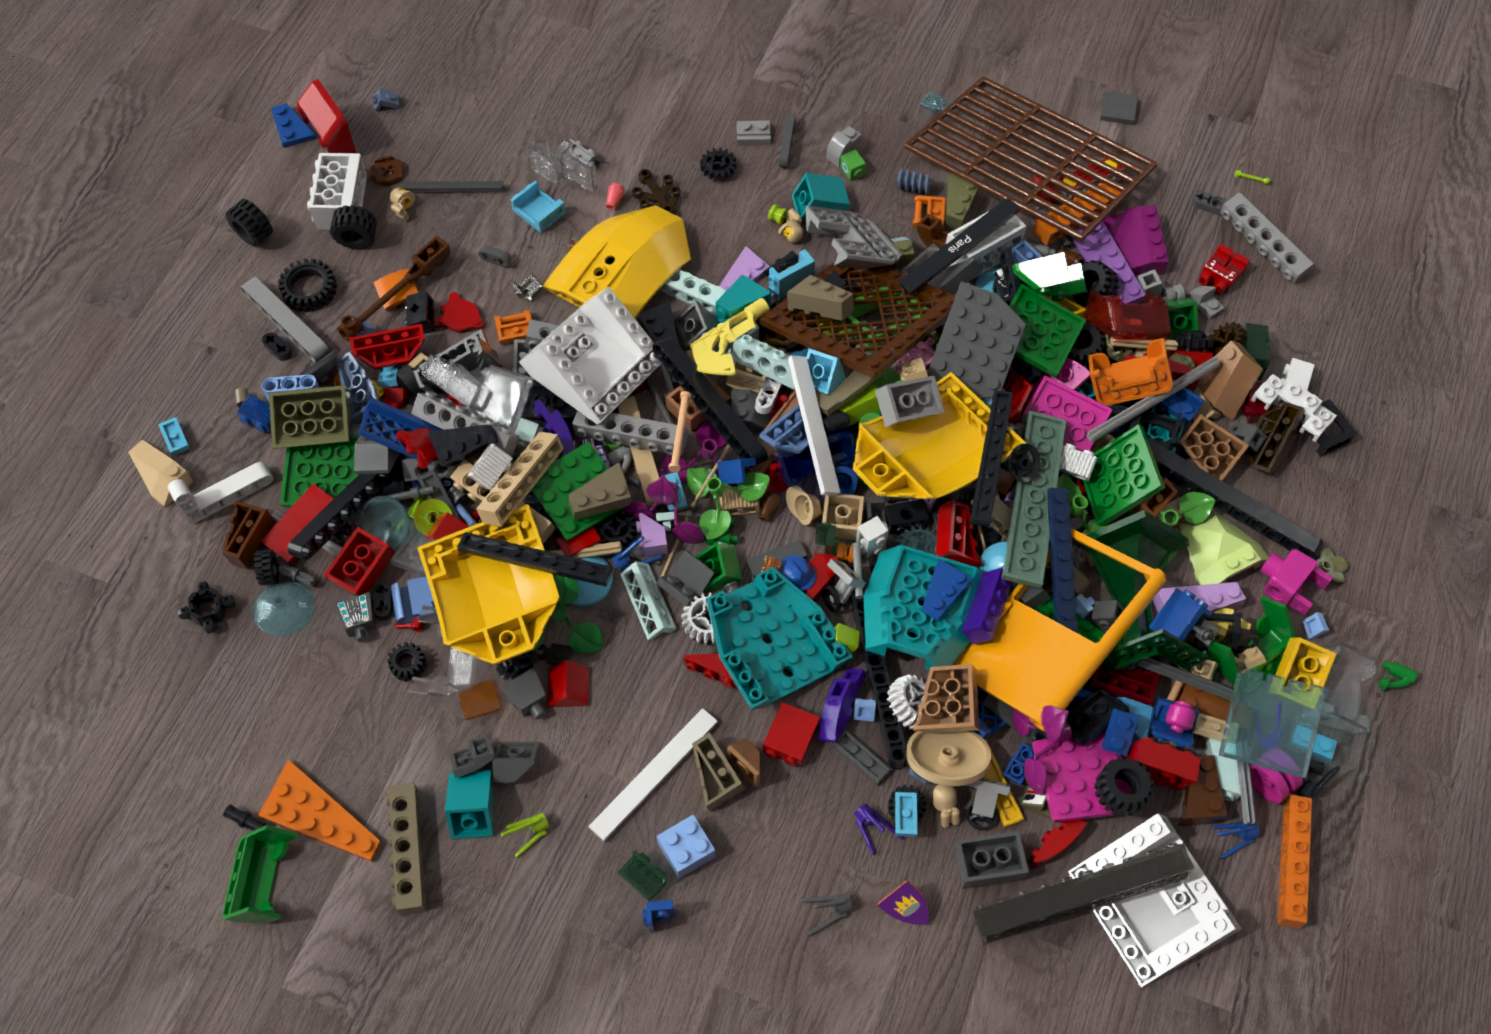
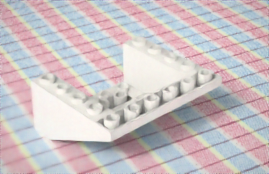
M610 287L587 300L519 361L532 378L596 424L601 423L661 364L652 350L654 342Z
M1156 814L1068 871L1141 987L1165 975L1242 929L1168 818L1161 814Z

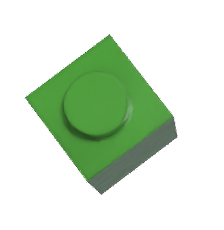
M856 149L841 155L840 168L850 181L865 175L866 163Z

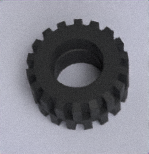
M241 199L225 214L234 232L252 246H258L273 233L272 225L266 215L255 204L246 199Z
M345 205L339 207L334 211L330 227L331 238L336 243L350 249L370 247L375 239L377 219L369 210L359 206Z
M1090 260V262H1084L1082 267L1087 292L1072 296L1079 303L1092 309V305L1096 302L1099 295L1117 296V289L1120 288L1118 282L1120 280L1117 277V273L1101 261ZM1099 279L1097 286L1090 291L1092 284Z
M1090 322L1084 324L1074 345H1087L1088 348L1078 349L1072 347L1067 358L1089 368L1088 355L1103 353L1105 343L1102 331L1100 329L1097 330L1096 325L1091 326Z
M1118 757L1116 760L1112 759L1099 773L1094 784V789H1097L1095 796L1100 797L1098 802L1100 805L1104 804L1106 806L1104 808L1106 811L1112 810V814L1116 816L1121 813V817H1126L1128 814L1132 816L1139 812L1150 800L1154 792L1152 788L1154 780H1150L1152 777L1151 773L1145 771L1147 769L1145 765H1139L1140 761L1135 760L1133 762L1130 757H1126L1125 760L1122 757ZM1115 779L1126 781L1131 786L1133 794L1121 792L1115 784Z

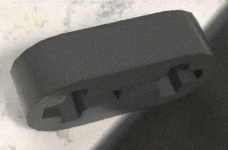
M483 245L478 252V255L484 261L501 267H507L512 260V257L507 252L489 245Z

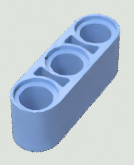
M309 374L267 378L261 385L268 400L269 393L320 388L316 378Z

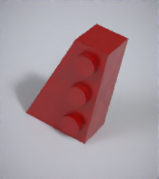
M952 499L939 507L935 555L976 567L981 564V560L977 558L975 550L977 542L973 540L971 532L973 524H970L971 515L968 505Z

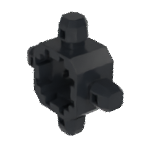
M206 581L199 582L197 592L191 593L188 597L189 607L180 608L178 616L183 620L192 617L196 624L204 627L207 634L214 633L217 629L216 623L222 622L226 616L225 607L228 609L236 605L233 595H226L222 598L219 592L210 588ZM214 599L216 606L212 613L206 612L200 616L198 608L199 605H202L201 602L204 601L206 603Z

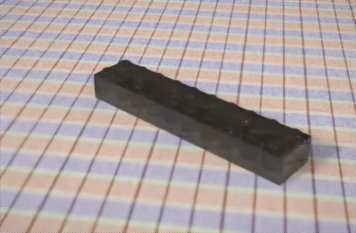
M1177 842L1166 845L1164 850L1156 851V849H1152L1143 853L1144 856L1135 858V856L1127 857L1122 860L1123 863L1117 865L1109 863L1102 866V870L1096 872L1087 870L1082 872L1080 877L1074 879L1072 876L1063 878L1059 884L1052 885L1047 883L1040 886L1039 890L1034 892L1025 890L1018 893V897L1012 899L1004 897L997 900V904L991 906L988 903L979 905L973 911V916L982 945L1190 879L1194 866L1184 843L1178 845Z

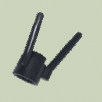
M1307 757L1301 773L1303 784L1298 789L1297 794L1302 797L1312 798L1313 800L1321 788L1340 770V766L1332 768L1318 784L1311 780L1304 782L1311 758Z

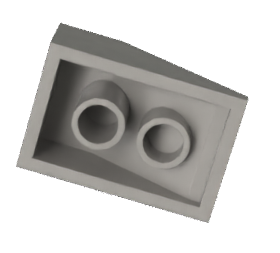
M935 376L888 384L875 391L885 428L945 412Z

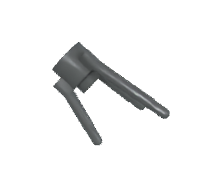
M848 894L802 899L804 903L830 901L816 904L814 907L815 909L832 907L834 913L838 912V915L807 933L808 936L817 933L841 918L847 917L846 912L852 911Z

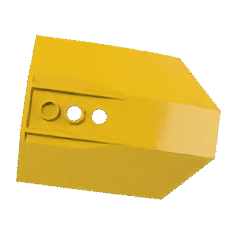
M656 205L610 217L593 227L569 251L542 287L577 307H581L587 300L610 287L636 319L638 314H640L666 281L689 260L691 261L684 221L682 218ZM608 258H615L614 263L606 264ZM598 271H604L601 276H595Z

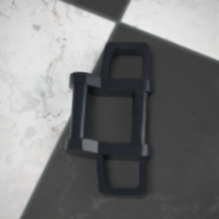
M1203 613L1201 615L1208 621L1232 622L1230 642L1220 644L1231 648L1233 654L1242 653L1246 649L1256 646L1258 647L1259 633L1257 630L1241 629V613H1212L1211 616ZM1240 636L1254 637L1253 644L1251 646H1238ZM1195 637V643H1187L1201 652L1202 650H1208L1207 645L1197 637Z

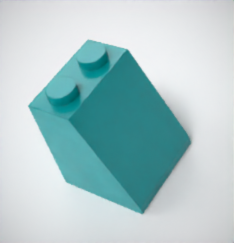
M806 173L791 195L795 210L802 217V222H806V206L846 211L850 205L846 187L844 186L843 179L840 177Z
M742 274L716 301V320L718 324L743 311L745 307L753 304V302L760 298H763L770 307L771 292Z
M491 770L473 771L456 778L454 773H449L445 814L451 839L493 837L494 784Z

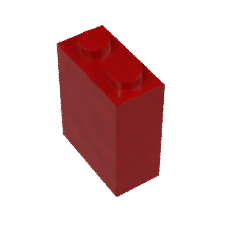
M782 702L763 743V752L772 759L779 758L784 760L789 766L801 767L818 729L820 717Z

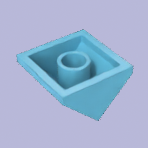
M808 349L807 361L814 389L830 395L846 378L840 358Z

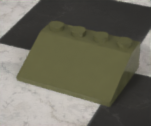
M345 385L269 393L272 449L350 442L351 397L350 390Z

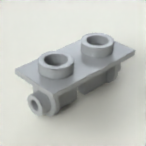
M569 139L572 143L571 146L566 148L569 156L576 160L582 156L579 162L587 168H593L595 161L601 162L596 157L598 154L590 148L586 150L584 148L585 145L580 141L574 142Z

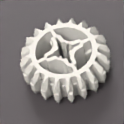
M702 593L701 598L694 596V602L690 601V606H684V613L681 616L683 620L682 626L685 628V633L690 634L691 640L696 638L698 644L701 640H704L705 645L708 644V641H712V644H715V636L706 602L708 597H705ZM703 609L701 613L696 614V616L693 617L697 611ZM706 613H707V615H708V617H709V619H710V624H709V621H708L707 618H706Z
M908 674L899 677L891 684L887 692L889 695L887 701L891 703L889 708L893 709V715L898 717V721L903 722V726H909L910 729H913L914 723H916L919 713L918 709L922 703L926 683H923L922 678L917 679L916 675L910 676Z

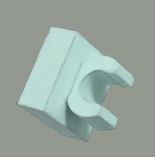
M674 512L656 513L657 523H663L665 532L671 531L670 522H674Z

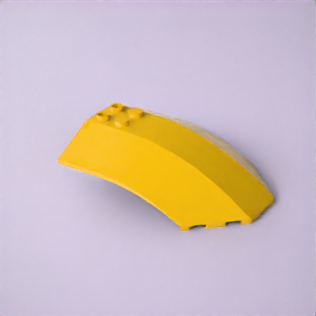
M952 372L936 382L944 413L886 428L882 416L859 424L853 471L877 496L936 499L953 493L978 480L990 408ZM1009 426L1007 428L1001 463L1009 458L1012 450L1017 445L1026 443Z
M528 504L515 509L502 527L481 522L417 547L436 607L443 644L493 665L534 650L560 599L553 574L459 552L457 549L464 533L468 532L545 551Z

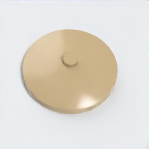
M917 731L911 736L907 744L906 755L910 767L922 778L936 784L945 786L971 784L981 779L990 767L991 750L987 742L974 731L944 733Z

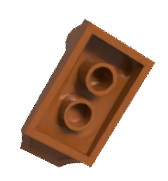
M1184 684L1178 701L1191 704L1201 714L1239 725L1238 734L1248 731L1255 713L1245 703L1237 699L1230 701Z

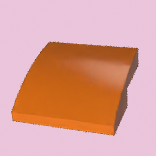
M409 269L393 272L375 281L374 285L379 297L381 298L400 282ZM415 281L408 283L383 305L384 309L389 312L401 303L407 304L408 295L419 293Z

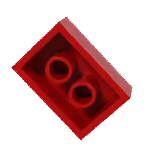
M357 527L324 576L331 583L353 596L367 593L395 551L389 544Z
M1143 737L1134 742L1127 756L1123 755V760L1126 757H1130L1133 762L1135 760L1140 761V766L1145 765L1147 767L1145 771L1151 773L1152 777L1150 780H1154V783L1177 791L1197 782L1201 758L1193 756L1194 754L1189 751L1176 750L1172 745L1156 743L1154 739Z

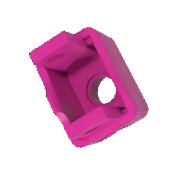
M1293 549L1285 559L1273 552L1260 570V572L1270 578L1264 587V593L1276 602L1289 605L1303 616L1313 605L1312 602L1300 595L1306 579L1324 590L1333 577L1316 566L1318 561L1297 549Z

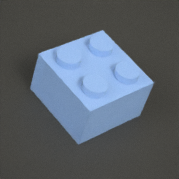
M694 815L657 835L658 845L679 879L716 857L714 847Z

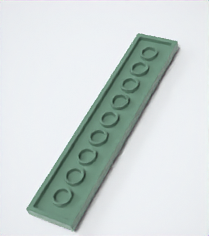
M1029 411L1027 414L1023 440L1037 449L1040 455V469L1032 481L1026 483L1017 481L1001 579L1040 589L1043 585L1050 538L1047 489L1057 488L1066 426L1065 419ZM1029 451L1027 455L1030 459V463H1033V457ZM1031 469L1029 470L1028 473L1024 474L1023 477H1026L1027 475H1029V473L1031 472Z

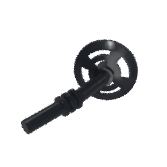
M1022 443L1017 445L1008 458L1009 471L1016 481L1030 482L1039 472L1040 455L1031 444ZM1029 451L1032 454L1033 463H1030V459L1027 455ZM1012 464L1014 465V468H1015V470L1017 471L1016 474H1015V472L1013 471ZM1031 469V472L1029 473V475H1027L1026 477H1023V475L1026 474V473H1028L1029 470Z

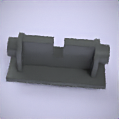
M1201 616L1190 633L1210 646L1219 628Z

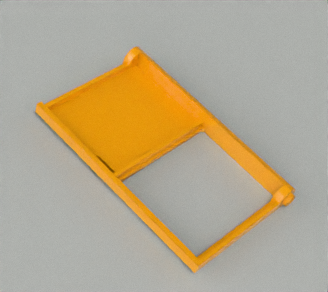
M1072 528V539L1144 574L1147 580L1098 643H1094L1019 602V598L1029 588L1028 585L1019 583L1006 600L993 639L977 644L970 643L952 664H972L977 669V686L1029 717L1031 722L1042 731L1045 729L1041 723L1043 707L1053 705L1059 709H1066L1167 582L1166 575L1162 570L1153 569ZM1050 547L1047 552L1046 566L1051 561Z

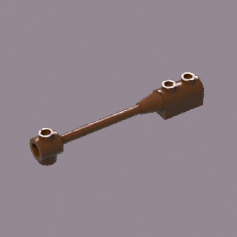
M435 236L412 256L413 265L400 282L358 318L351 315L342 318L341 325L337 328L339 334L349 342V338L358 336L364 329L362 323L408 283L422 276L431 275L432 270L436 266L444 263V260L450 255L449 244Z

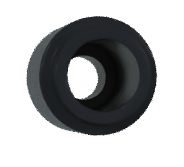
M843 411L827 416L822 420L826 435H833L849 428L851 423L849 415Z

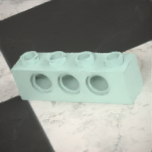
M678 270L659 289V291L690 305L695 300L699 301L715 316L716 301L726 292L720 286H715L704 279H699L689 272Z
M742 334L734 341L731 352L733 361L795 389L788 362L790 355L764 342H760L750 335Z

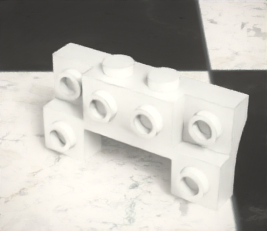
M1273 374L1259 387L1251 401L1255 402L1258 398L1266 403L1264 407L1266 410L1272 404L1279 407L1285 402L1304 407L1301 422L1304 425L1299 432L1303 433L1307 430L1315 435L1312 439L1314 442L1318 440L1337 416L1321 406L1323 401L1316 395L1311 394L1291 380L1287 384Z

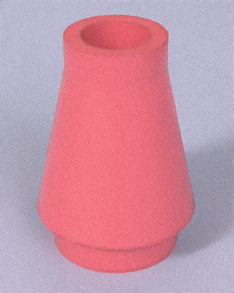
M612 183L608 187L606 208L615 210L625 193L622 185Z

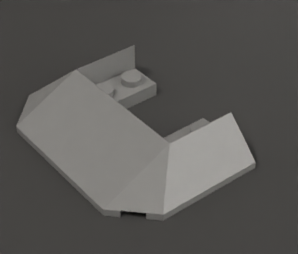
M806 206V229L808 233L832 235L839 238H834L831 244L838 253L834 266L865 270L891 265L901 258V252L873 221L869 219L865 221L857 217L858 214L851 211Z

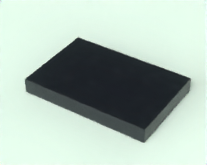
M1100 688L1068 712L1066 723L1072 731L1071 739L1083 747L1107 729L1113 708L1130 712L1129 707Z

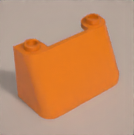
M1164 338L1153 340L1147 345L1148 356L1110 364L1106 354L1096 353L1088 355L1090 377L1097 402L1109 406L1169 392L1173 387V381Z

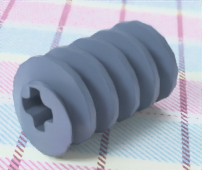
M901 167L897 178V185L900 190L904 186L905 191H909L912 188L913 193L918 189L919 194H922L925 190V195L928 196L933 186L934 176L930 179V175L927 173L923 177V172H920L917 176L916 170L911 175L909 169L903 173V168Z

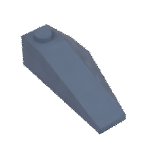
M349 351L336 360L341 385H345L350 390L351 421L361 425L363 411L370 398L378 401L379 398L376 387L353 353Z

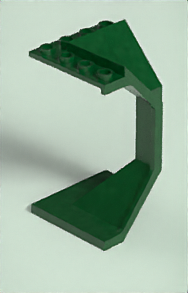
M1142 510L1086 535L1153 569L1157 568L1163 572L1176 551L1190 546L1187 537L1146 510ZM1078 542V546L1090 554L1112 600H1117L1125 609L1147 582L1144 574ZM1151 601L1101 665L1104 666V671L1107 673L1159 654L1192 673L1191 666H1197L1201 662L1209 660L1208 652L1197 650L1164 629L1154 632L1149 628L1154 620Z

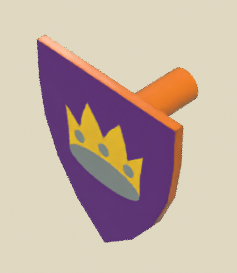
M908 880L877 904L887 914L900 921L911 924H929L927 902L922 893Z

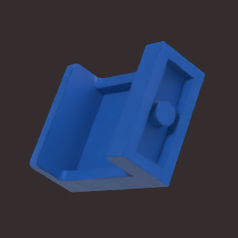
M1176 588L1149 628L1154 632L1164 629L1183 641L1201 615L1206 613L1211 616L1212 612L1207 609L1209 606L1207 603L1199 598L1196 601V595L1187 589L1183 592Z

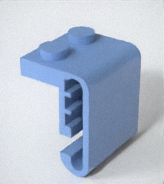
M426 576L407 580L408 586L399 587L398 582L391 586L398 624L413 622L415 617L427 619L438 616Z

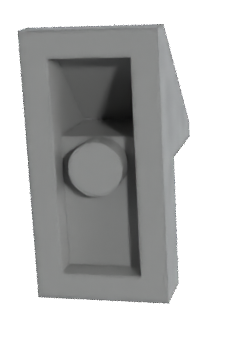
M1199 286L1187 293L1186 296L1197 301V308L1210 320L1222 313L1224 307L1213 296L1216 287Z

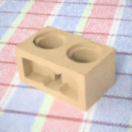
M922 357L900 363L902 370H899L902 381L928 377Z

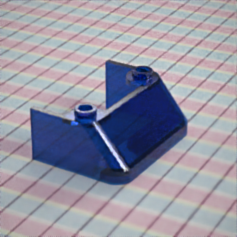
M843 430L835 434L826 435L833 465L852 467L856 455V443L853 434ZM809 446L799 454L782 453L778 450L772 452L782 481L788 488L799 484V480L802 477L816 473Z

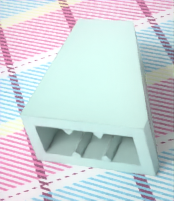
M1209 738L1204 746L1206 756H1215L1223 798L1226 801H1236L1241 796L1235 745Z

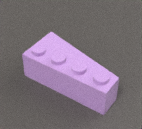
M1231 582L1161 588L1152 602L1159 613L1176 588L1183 592L1187 589L1196 595V601L1198 598L1209 605L1207 609L1214 613L1222 608L1238 610L1246 598L1238 583Z

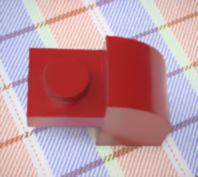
M385 387V401L383 403L399 410L408 405L409 389Z

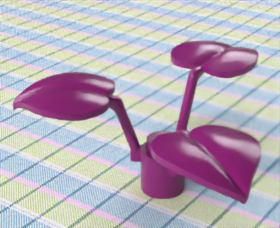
M709 420L703 423L696 433V440L702 445L701 451H698V454L688 465L680 457V471L677 473L681 484L687 481V469L691 468L700 456L705 459L713 458L714 465H716L718 457L716 450L726 443ZM672 456L665 458L658 467L659 477L675 473L668 469ZM737 483L728 484L734 488L738 487Z
M664 475L649 484L646 489L649 497L656 501L652 507L648 508L647 504L641 501L630 502L629 506L623 508V512H629V516H633L634 521H640V513L654 520L655 516L651 511L656 508L660 501L665 505L674 504V525L676 527L672 530L673 535L680 541L688 544L701 543L707 539L703 531L696 524L687 521L678 523L677 503L679 501V486L674 482H669Z
M1053 705L1044 706L1041 712V723L1045 728L1046 737L1053 743L1035 754L1033 759L1027 758L1024 764V775L1027 783L1040 795H1044L1048 775L1044 763L1038 760V758L1054 746H1058L1059 741L1069 740L1072 736L1071 728L1066 723L1069 711L1059 709ZM1013 708V725L1020 735H1029L1031 728L1039 729L1032 724L1029 717Z

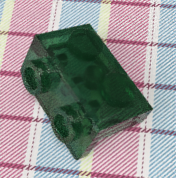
M817 523L815 544L825 545V554L837 556L839 537L835 536L836 525Z
M634 850L632 857L618 871V874L650 902L667 884L666 873L659 866L654 867L649 863L651 860L645 853L640 852L639 854Z

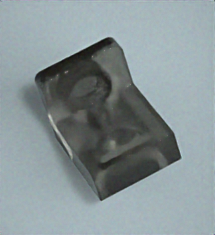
M532 273L521 284L512 283L516 296L520 299L524 298L528 302L544 288L538 278Z

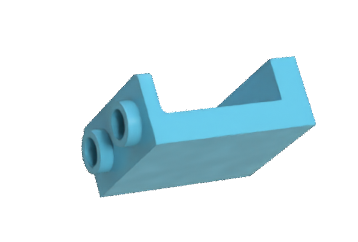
M536 180L511 199L513 211L540 233L566 213L564 202L561 199L553 200L539 188Z
M804 249L799 252V263L780 273H777L773 267L770 268L768 290L771 292V295L775 296L777 300L787 297L789 290L809 275L814 276L815 260Z

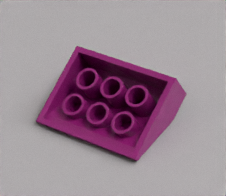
M1138 206L1108 216L1103 220L1134 276L1154 269L1158 275L1165 273L1169 261L1157 206Z

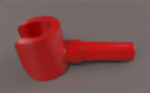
M415 617L412 623L396 624L395 628H408L415 632H421L425 623L422 622L421 618Z

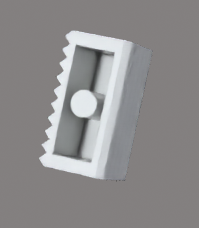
M1066 443L1062 447L1059 471L1089 482L1097 463V457L1091 451L1084 450L1082 452L1076 450V446Z
M489 444L467 476L485 489L490 490L499 482L501 474L510 468L512 457L495 444Z

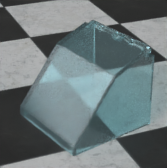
M1244 668L1236 676L1219 756L1306 778L1321 727L1329 689L1310 684L1309 691L1307 692L1304 691L1306 683L1292 679L1288 680L1287 686H1283L1285 678L1268 674L1266 681H1262L1263 672Z

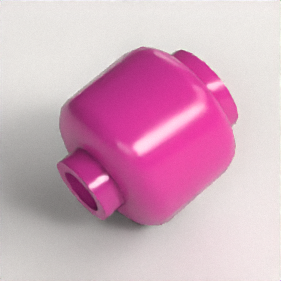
M1176 701V703L1169 706L1165 722L1171 726V731L1182 734L1183 730L1188 731L1192 729L1196 712L1192 709L1193 706L1191 704Z

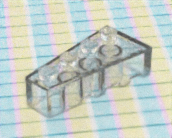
M432 354L429 355L421 373L457 399L458 402L464 404L467 410L474 413L476 411L484 413L494 393L461 364Z

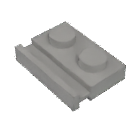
M770 120L737 121V144H771Z

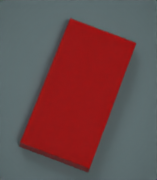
M312 484L266 534L261 542L269 549L274 550V553L291 565L297 557L288 553L289 542L333 498L315 484Z

